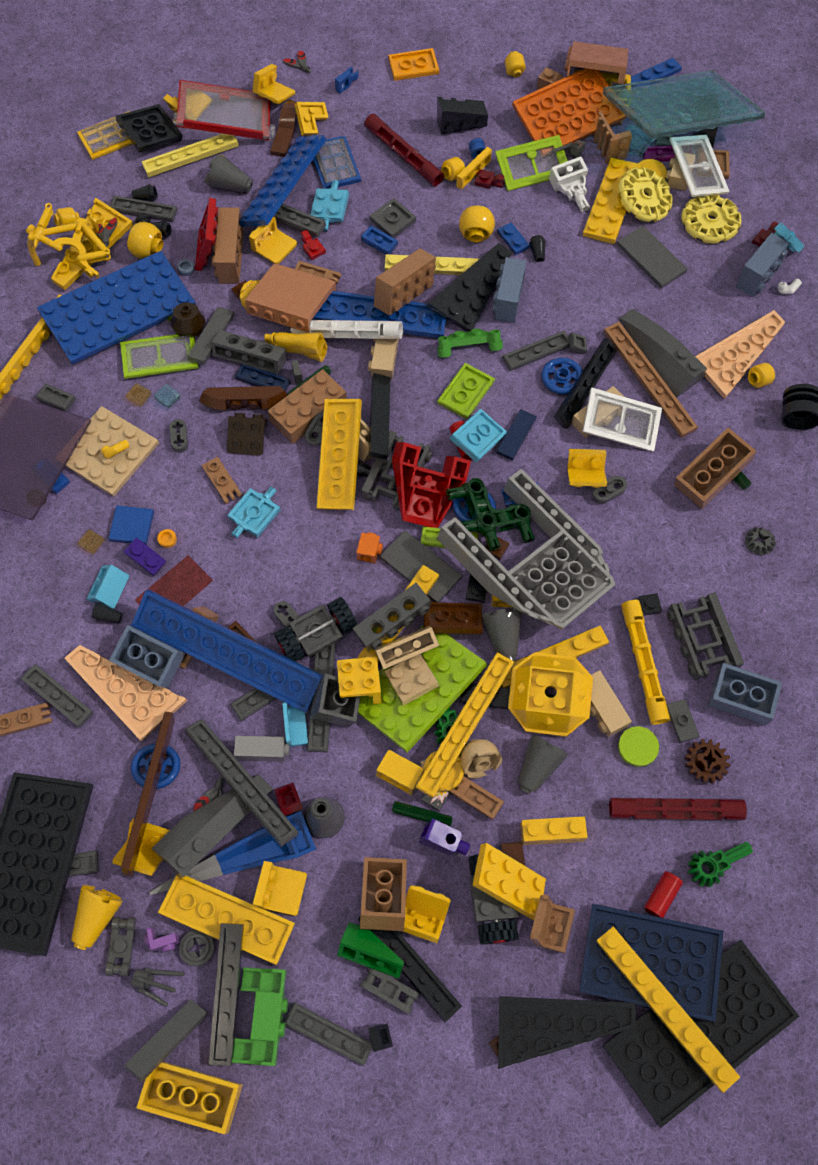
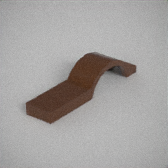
M288 100L283 104L279 118V127L270 150L271 155L285 157L288 153L295 133L297 114L294 105L297 101Z

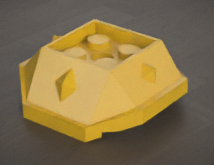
M534 652L512 669L508 709L526 732L567 737L589 719L593 677L574 656ZM553 688L557 694L555 697L549 698L545 695V690Z

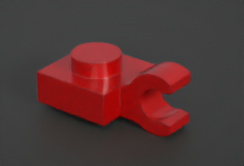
M307 230L301 232L303 236L301 240L304 242L303 250L311 260L326 253V249L317 238L312 240Z

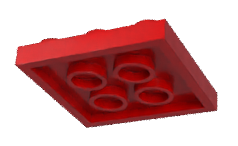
M210 197L198 229L194 269L197 271H202L203 265H207L208 255L211 254L212 245H214L216 238L213 231L216 230L217 221L214 218L217 217L218 207H216V199Z

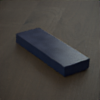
M241 364L235 375V379L254 386H280L285 392L291 382L288 378Z
M520 409L496 454L513 461L537 416Z

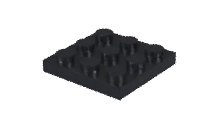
M159 104L116 115V122L139 153L182 140L183 135Z

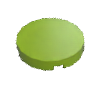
M640 726L630 727L619 738L618 751L626 763L635 767H645L651 764L657 757L659 743L654 733L649 729Z

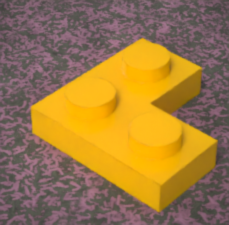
M296 102L294 106L301 135H317L318 129L315 120L328 119L325 102Z

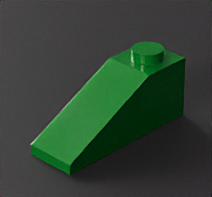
M348 923L341 939L337 956L399 979L404 961L369 929H360V925Z

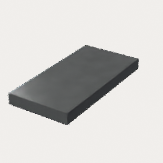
M644 226L625 236L617 243V246L661 289L687 272V268Z
M406 530L380 555V559L409 582L413 580L423 565L438 573V580L427 594L434 602H440L462 578L458 571Z

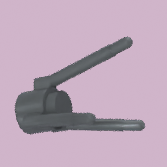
M577 140L574 143L570 142L567 145L552 149L551 152L554 153L570 148V153L575 158H578L585 150L586 143L585 141Z
M148 967L145 970L138 968L132 977L131 986L138 988L137 992L143 993L167 1007L168 1003L147 989L153 986L172 993L176 989L154 981L152 974L184 976V972L156 970Z

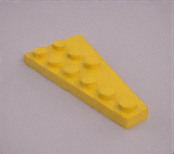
M95 197L93 207L87 212L86 220L89 226L91 225L90 219L92 217H95L104 229L112 218H117L118 220L114 232L109 237V245L107 246L109 249L133 227V222ZM83 234L80 243L85 247L86 253L98 251ZM70 246L65 251L63 261L59 262L51 277L52 282L63 290L72 285L85 270L77 263L79 251L73 246Z

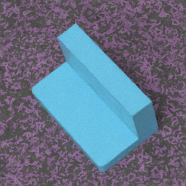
M112 564L102 566L87 596V600L93 603L101 602L111 608H115L129 575Z
M287 702L282 703L286 743L290 747L308 745L305 712L293 706H288Z

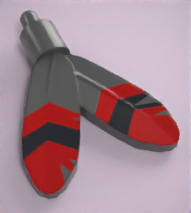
M298 51V61L290 58L283 60L290 67L303 69L306 73H311L303 51Z
M112 218L105 229L98 223L99 231L97 234L106 247L109 245V237L118 224L117 218Z
M220 776L219 780H216L214 788H211L198 799L193 811L223 795L221 791L224 784L222 776Z

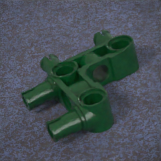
M472 478L460 487L446 489V496H449L447 497L449 501L458 498L465 499L472 520L463 521L461 524L469 532L476 531L485 536L490 551L493 548L496 550L501 547L496 535L497 532L519 529L523 543H527V540L528 543L535 540L530 528L531 511L529 507L519 504L511 505L505 509H494L490 505L487 489L481 479Z

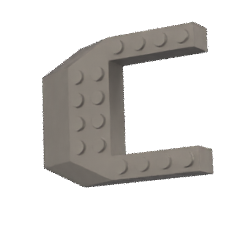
M520 469L508 478L503 491L517 505L524 504L529 507L531 511L530 518L551 538L510 571H507L456 517L441 527L437 539L490 594L524 614L563 630L616 584L609 573L608 564L604 562L601 547Z

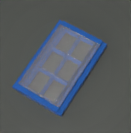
M346 136L326 139L313 159L323 189H330L332 180L339 182L338 187L361 182V177Z

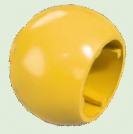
M470 206L462 212L459 218L460 232L465 239L477 243L487 240L495 228L493 213L484 206Z
M148 222L134 224L127 240L128 250L138 259L146 258L161 251L163 240L160 230Z

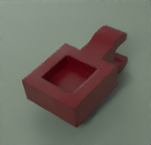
M479 169L475 185L488 189L491 188V185L503 188L504 175L498 174L495 176V172Z
M773 221L767 231L762 228L754 237L752 243L760 247L771 233L774 234L776 232L774 228L778 223Z

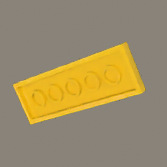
M616 158L610 159L584 228L583 236L615 244L627 212L620 201L621 195L618 193L619 181L623 178L625 172L632 168L640 169L643 164Z
M325 399L317 509L354 510L362 408L361 399Z
M177 875L175 876L158 911V914L217 940L220 938L221 923L244 924L242 951L276 966L295 926V923L186 875L182 879Z

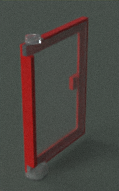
M179 80L177 113H174L173 123L176 124V127L274 141L275 125L270 124L269 99L260 97L258 94L248 90Z

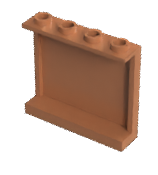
M573 41V45L569 46L565 64L567 76L570 74L571 66L618 73L617 83L624 84L629 49Z
M274 263L245 299L247 314L309 333L310 321L332 291H336V281Z

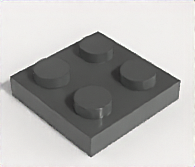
M395 198L369 215L371 222L393 238L416 222V216Z

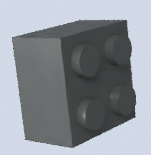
M325 673L322 675L313 697L310 718L349 727L357 721L360 696L341 698L338 677Z

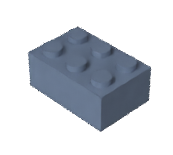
M771 233L745 264L736 287L752 297L757 292L760 293L766 285L765 282H769L772 279L774 270L778 271L782 266L783 262L781 260L788 253L786 249L789 242Z
M506 257L505 264H501L500 277L496 287L498 289L494 294L492 313H495L494 320L515 323L524 281L526 260Z
M127 625L109 661L159 687L168 688L186 653L133 626Z
M722 663L716 672L707 706L766 726L774 718L782 682Z

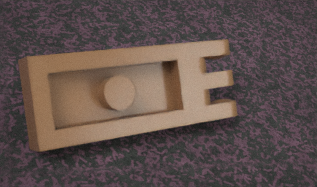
M298 261L295 267L296 270L336 281V284H338L341 278L339 272Z
M218 457L202 465V468L225 504L229 503L227 496H230L232 501L236 499L233 494L234 492H236L238 497L242 496Z
M49 703L0 715V737L52 723V718L43 719V717L51 715L50 710L42 711L50 708Z
M463 776L461 783L456 789L448 791L492 821L504 804L503 800Z

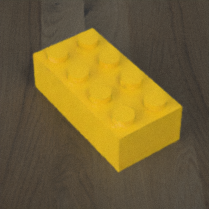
M162 1061L145 1079L136 1108L225 1135L230 1131L243 1084Z

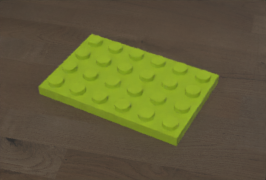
M434 633L439 646L421 653V656L436 678L439 687L403 705L385 674L386 670L395 666L393 665L386 669L382 668L379 671L380 704H373V697L368 695L360 696L358 714L407 753L487 666L483 659L446 633Z

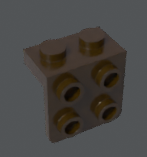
M235 413L234 416H228L227 452L262 455L265 426H268V419L263 418V415L252 414V417H245V413Z

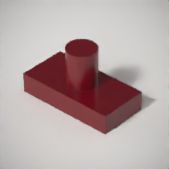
M293 782L274 789L281 812L285 816L303 809Z

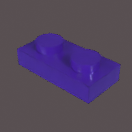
M135 538L124 550L125 555L153 576L166 563L165 559L138 538Z

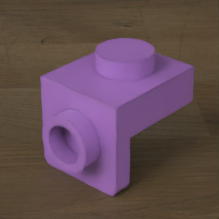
M152 927L146 928L147 934L144 935L147 948L150 947L154 952L162 950L163 953L175 949V945L180 944L179 935L176 933L156 938L155 929Z

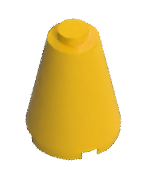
M82 885L71 941L74 942V947L86 950L87 947L90 948L94 945L121 906L123 900H121L120 896L104 889L101 891L94 890L95 886Z

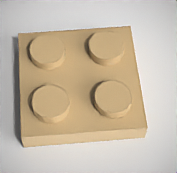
M421 654L411 657L385 671L387 678L403 705L439 687L436 678Z

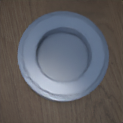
M189 259L181 260L177 265L178 272L183 276H189L195 271L194 263Z

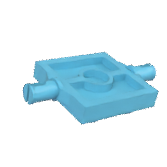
M332 180L330 189H316L310 214L326 222V227L323 229L326 232L328 231L329 223L343 222L349 198L348 190L337 189L339 184L337 180Z
M782 222L774 228L776 230L775 235L789 242L788 248L791 251L799 253L805 245L795 236V233L790 231Z
M270 487L265 494L258 493L251 488L228 514V518L238 525L231 533L232 536L238 538L243 531L250 532L257 538L261 535L281 510L270 499L277 492L275 488Z

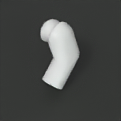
M794 279L790 285H787L786 282L784 284L780 282L777 291L780 294H793L802 282L800 279Z

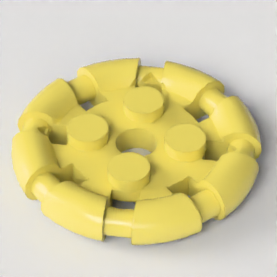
M644 167L640 169L632 168L623 174V178L619 181L618 193L621 195L620 201L628 213H633L635 218L644 222H651V220L657 222L668 215V211L671 210L673 203L672 194L669 192L670 187L662 176L659 177L655 171Z
M720 195L694 197L686 203V208L682 210L681 220L682 224L686 226L685 230L690 236L695 239L699 238L704 243L718 244L720 241L726 242L732 239L741 227L742 219L740 212L737 211V206L731 200L721 198Z

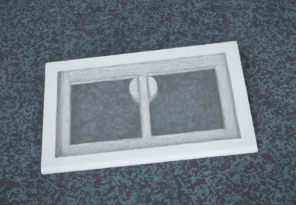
M707 135L671 137L669 139L692 197L728 194L730 192Z
M591 387L582 432L654 452L662 408Z

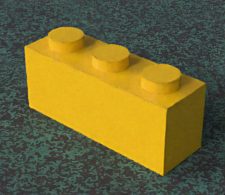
M585 816L522 820L520 823L522 845L584 842L588 838Z

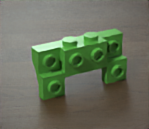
M243 967L240 991L256 992L251 1039L234 1038L232 1063L277 1065L280 1037H284L286 1023H283L282 1019L283 1013H287L288 999H285L284 994L287 970Z

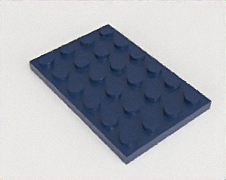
M592 904L579 989L580 994L616 1002H633L636 1006L651 1009L596 942L602 935L614 927L690 1018L715 1023L723 930Z

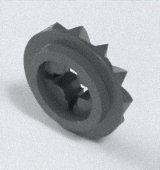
M754 527L745 536L747 548L757 555L769 554L776 545L775 536L771 534L770 530L764 529V527ZM759 536L761 539H766L763 544L761 541H756Z
M197 930L188 932L180 942V956L185 963L191 966L203 965L210 960L214 953L212 937ZM194 939H196L199 945L206 944V946L200 949L199 955L195 951L188 952V950L195 947Z

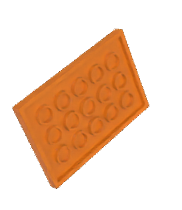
M585 68L512 102L514 110L532 141L559 135L563 146L595 134L599 117L598 112L600 111L603 113L609 126L626 118L625 112L600 70ZM551 146L539 149L538 151L543 158L552 154L551 150L554 147Z

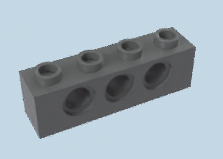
M220 330L212 341V356L278 375L286 361V348Z
M415 583L353 628L354 634L368 652L371 649L375 650V648L382 645V641L386 638L394 637L400 628L412 624L415 617L426 614L430 610L431 600L420 586ZM407 604L414 605L412 610L404 609ZM392 615L399 617L395 622H390L388 619ZM375 627L383 629L377 634L372 632Z

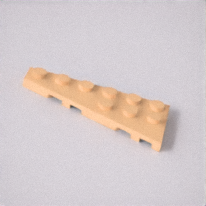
M775 310L695 356L707 367L704 377L724 399L784 326L785 321Z
M81 645L65 657V660L141 742L161 725L165 712H172L174 714L188 701L186 698L143 679Z

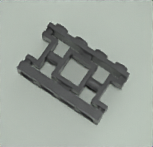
M390 430L387 460L376 458L361 491L362 498L366 500L371 498L372 501L376 502L379 494L394 499L393 508L400 509L398 494L394 491L396 487L395 477L388 474L393 466L392 450L396 442H404V437H398L397 432ZM420 443V460L417 466L426 468L424 466L426 462H430L433 452H430L431 445L427 444L424 446L423 443ZM380 476L381 481L389 483L387 488L379 485L376 486Z
M716 592L708 594L707 597H700L697 601L699 607L685 611L682 602L670 605L667 617L670 622H673L674 636L681 643V654L684 658L686 657L688 672L690 676L693 675L695 681L709 675L707 668L709 666L726 663L741 668L744 662ZM708 610L711 620L702 622L699 614L706 613ZM691 617L694 624L688 625L685 628L682 619ZM708 628L713 643L699 646L693 631ZM722 645L725 655L715 657L713 650L720 648ZM705 652L708 660L698 663L695 654Z

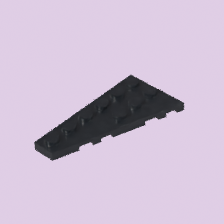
M498 243L426 306L463 330L471 331L500 277L501 264H505L506 257L510 258L512 251Z
M499 996L498 1069L635 1028L636 1005L633 1002Z

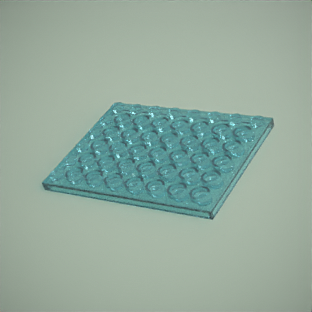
M713 70L604 87L603 95L651 139L672 136L674 134H686L687 132L701 131L703 129H714L720 126L726 127L731 124H742L748 121L755 122L756 120L764 119L766 113Z

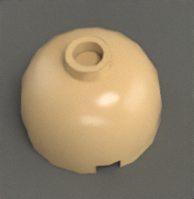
M474 739L469 741L462 750L460 763L465 775L467 774L469 778L478 779L487 775L483 773L484 771L492 768L494 771L498 769L503 758L494 743L486 739Z

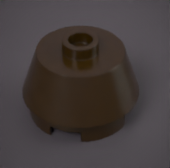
M184 302L174 308L171 327L177 335L182 337L183 334L195 337L203 331L205 317L195 304Z

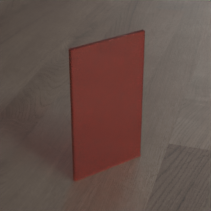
M188 555L148 589L184 606L213 580ZM145 591L135 599L139 605Z

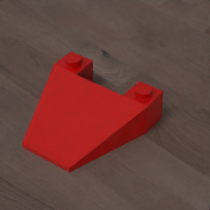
M396 442L392 465L402 521L438 528L453 503V500L449 501L447 499L449 496H446V489L460 487L465 483L471 461L455 456H446L442 473L417 466L421 450L420 446Z

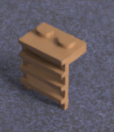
M601 111L598 112L599 117L593 142L598 143L597 149L602 150L601 156L606 157L605 163L609 164L611 158L626 159L632 138L630 130L614 134Z
M541 895L530 935L532 942L536 946L565 954L576 912L575 909L554 904L548 895Z

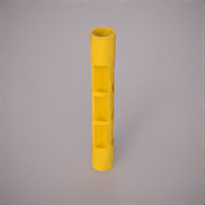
M629 600L621 604L626 628L629 631L632 653H634L639 670L638 676L642 682L650 724H663L671 719L660 687L659 673L654 664L651 652L652 646L647 637L641 604L639 600Z

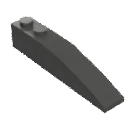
M633 309L619 317L625 330L676 398L703 379L707 367L681 342L657 323Z
M259 774L252 777L266 794L273 789ZM232 789L184 817L152 850L182 879L250 810Z

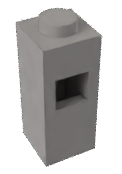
M235 736L234 757L238 761L285 762V756H289L290 746L286 743L285 737Z

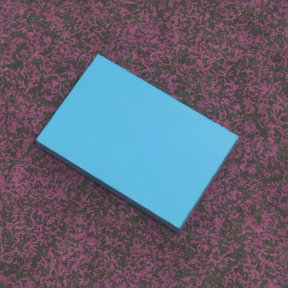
M480 409L455 431L449 439L477 463L507 434V431Z

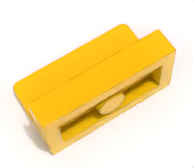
M388 750L376 770V776L412 796L424 769Z

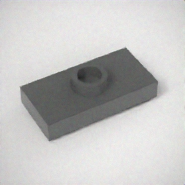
M45 384L35 396L38 401L64 412H67L76 400L74 395L48 384Z
M686 699L667 704L671 723L679 743L699 738L700 735Z

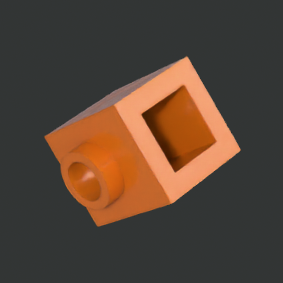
M372 532L361 533L356 552L357 560L376 564L378 554L381 555L383 543H380V536Z

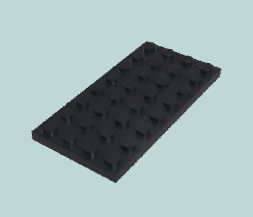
M13 773L0 815V949L47 957L94 785L84 782Z
M738 940L725 950L721 956L715 1023L691 1019L732 1068L735 1069L800 1016L743 941ZM649 1009L636 1019L635 1028L619 1032L603 1045L659 1128H662L714 1086V1083L652 1009Z

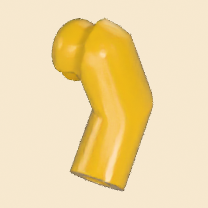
M124 439L111 447L103 446L101 453L104 457L111 458L129 448V443Z

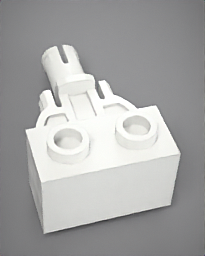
M578 157L552 167L549 181L555 192L560 191L570 201H576L582 213L590 208L584 196L587 193L585 185L588 168L582 157Z

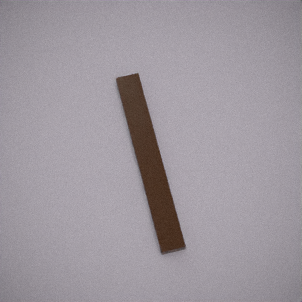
M165 712L163 715L121 865L125 876L132 877L175 723L172 712Z

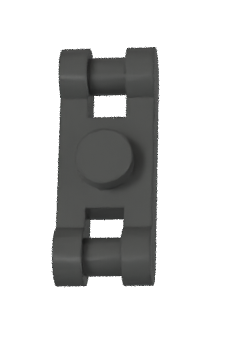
M113 917L108 962L105 970L106 976L121 974V976L128 977L130 975L136 918L129 917L127 920L121 919V917ZM127 928V935H120V929ZM116 958H123L122 965H116Z
M369 968L367 971L369 973L366 979L362 980L360 986L410 1015L413 1009L411 1006L414 1000H418L420 994L389 975ZM376 977L382 980L378 988L373 985ZM401 992L407 994L404 1002L398 1000Z

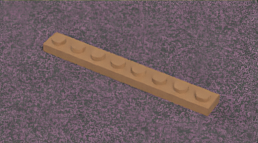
M617 322L605 328L604 334L616 348L657 406L662 408V413L679 436L683 438L696 431L698 428L696 423L622 324Z

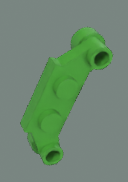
M472 329L469 332L456 331L454 334H449L450 336L448 337L441 336L438 338L439 347L437 348V355L443 358L451 356L452 347L489 343V349L492 351L503 349L501 332L497 329L490 332Z

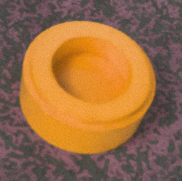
M164 529L159 532L157 541L161 547L171 548L176 544L177 537L174 531Z

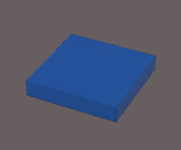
M116 505L108 538L109 541L131 544L135 538H138L147 545L154 510Z

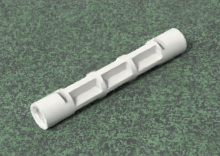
M311 320L309 323V333H322L324 338L401 339L403 335V324L401 321ZM291 328V333L293 334L307 333L298 329Z

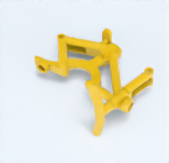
M46 203L37 227L31 224L26 229V233L29 234L27 246L34 265H41V261L36 253L38 242H42L57 251H61L64 245H71L79 251L77 263L85 269V274L90 278L93 276L98 278L99 273L89 264L111 260L110 249L95 234L99 231L98 220L92 217L90 219L91 225L89 226L86 219L79 218L75 223L46 228L51 216L54 214L52 205ZM75 230L72 238H57L53 241L46 237ZM83 234L98 251L86 253L85 247L80 243Z

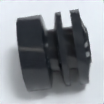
M796 384L785 389L782 401V424L787 428L797 430H809L817 427L818 387L811 384Z

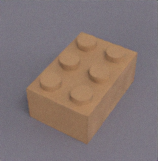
M364 857L360 929L404 931L407 859Z

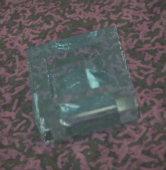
M165 384L154 395L155 399L168 409L181 397L179 392L168 384Z

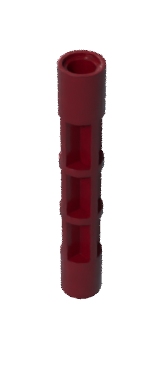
M372 113L366 118L364 126L420 173L432 186L436 187L443 181L444 173L388 127L376 114Z
M609 799V816L611 819H630L632 816L633 819L722 820L724 817L725 820H745L747 815L744 799Z

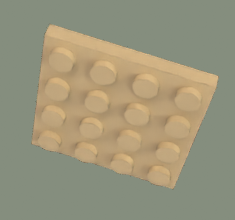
M101 406L55 459L63 466L114 497L156 448L159 441ZM124 439L129 443V448L111 458H106L101 453L103 446L111 447Z

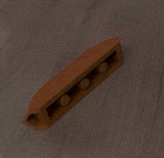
M280 386L210 387L202 392L199 402L216 410H227L228 408L233 410H239L240 408L252 410L262 408L264 410L272 408L288 395Z

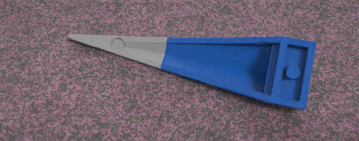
M299 810L285 816L297 829L298 835L282 847L279 846L263 826L199 862L186 876L197 881H203L263 866L264 861L276 863L298 858L316 850L303 814ZM175 877L150 890L149 894L153 895L169 890Z

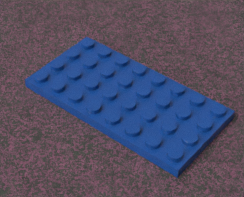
M159 251L38 306L37 310L73 365L172 318L173 310L178 304L190 302L196 305V302L162 251Z

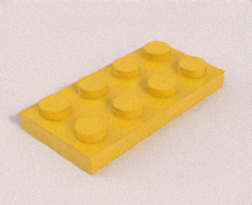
M481 844L473 886L534 920L540 896L544 895L546 878L490 844Z

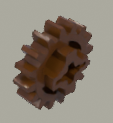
M701 739L699 744L694 742L692 744L693 748L689 747L687 749L689 754L684 759L689 762L684 766L691 769L688 773L689 775H696L695 781L701 778L702 784H705L707 780H709L710 784H714L715 780L721 781L723 779L722 775L726 776L728 774L726 769L731 764L726 761L730 756L724 755L726 748L720 749L719 742L713 745L712 739L705 743L704 739ZM704 749L703 754H696L697 751ZM706 757L708 759V762L711 763L710 765H708L707 761L704 760ZM712 769H719L718 772L710 774Z

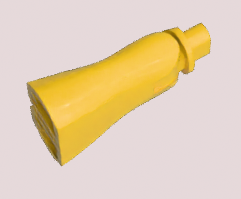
M273 332L264 336L268 344L286 348V352L301 354L319 362H323L327 353L328 346L322 333L293 334Z

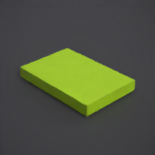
M464 363L437 400V404L468 420L495 382V378Z

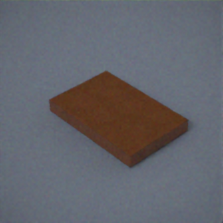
M431 602L430 610L424 614L423 628L431 626L434 633H483L481 603Z

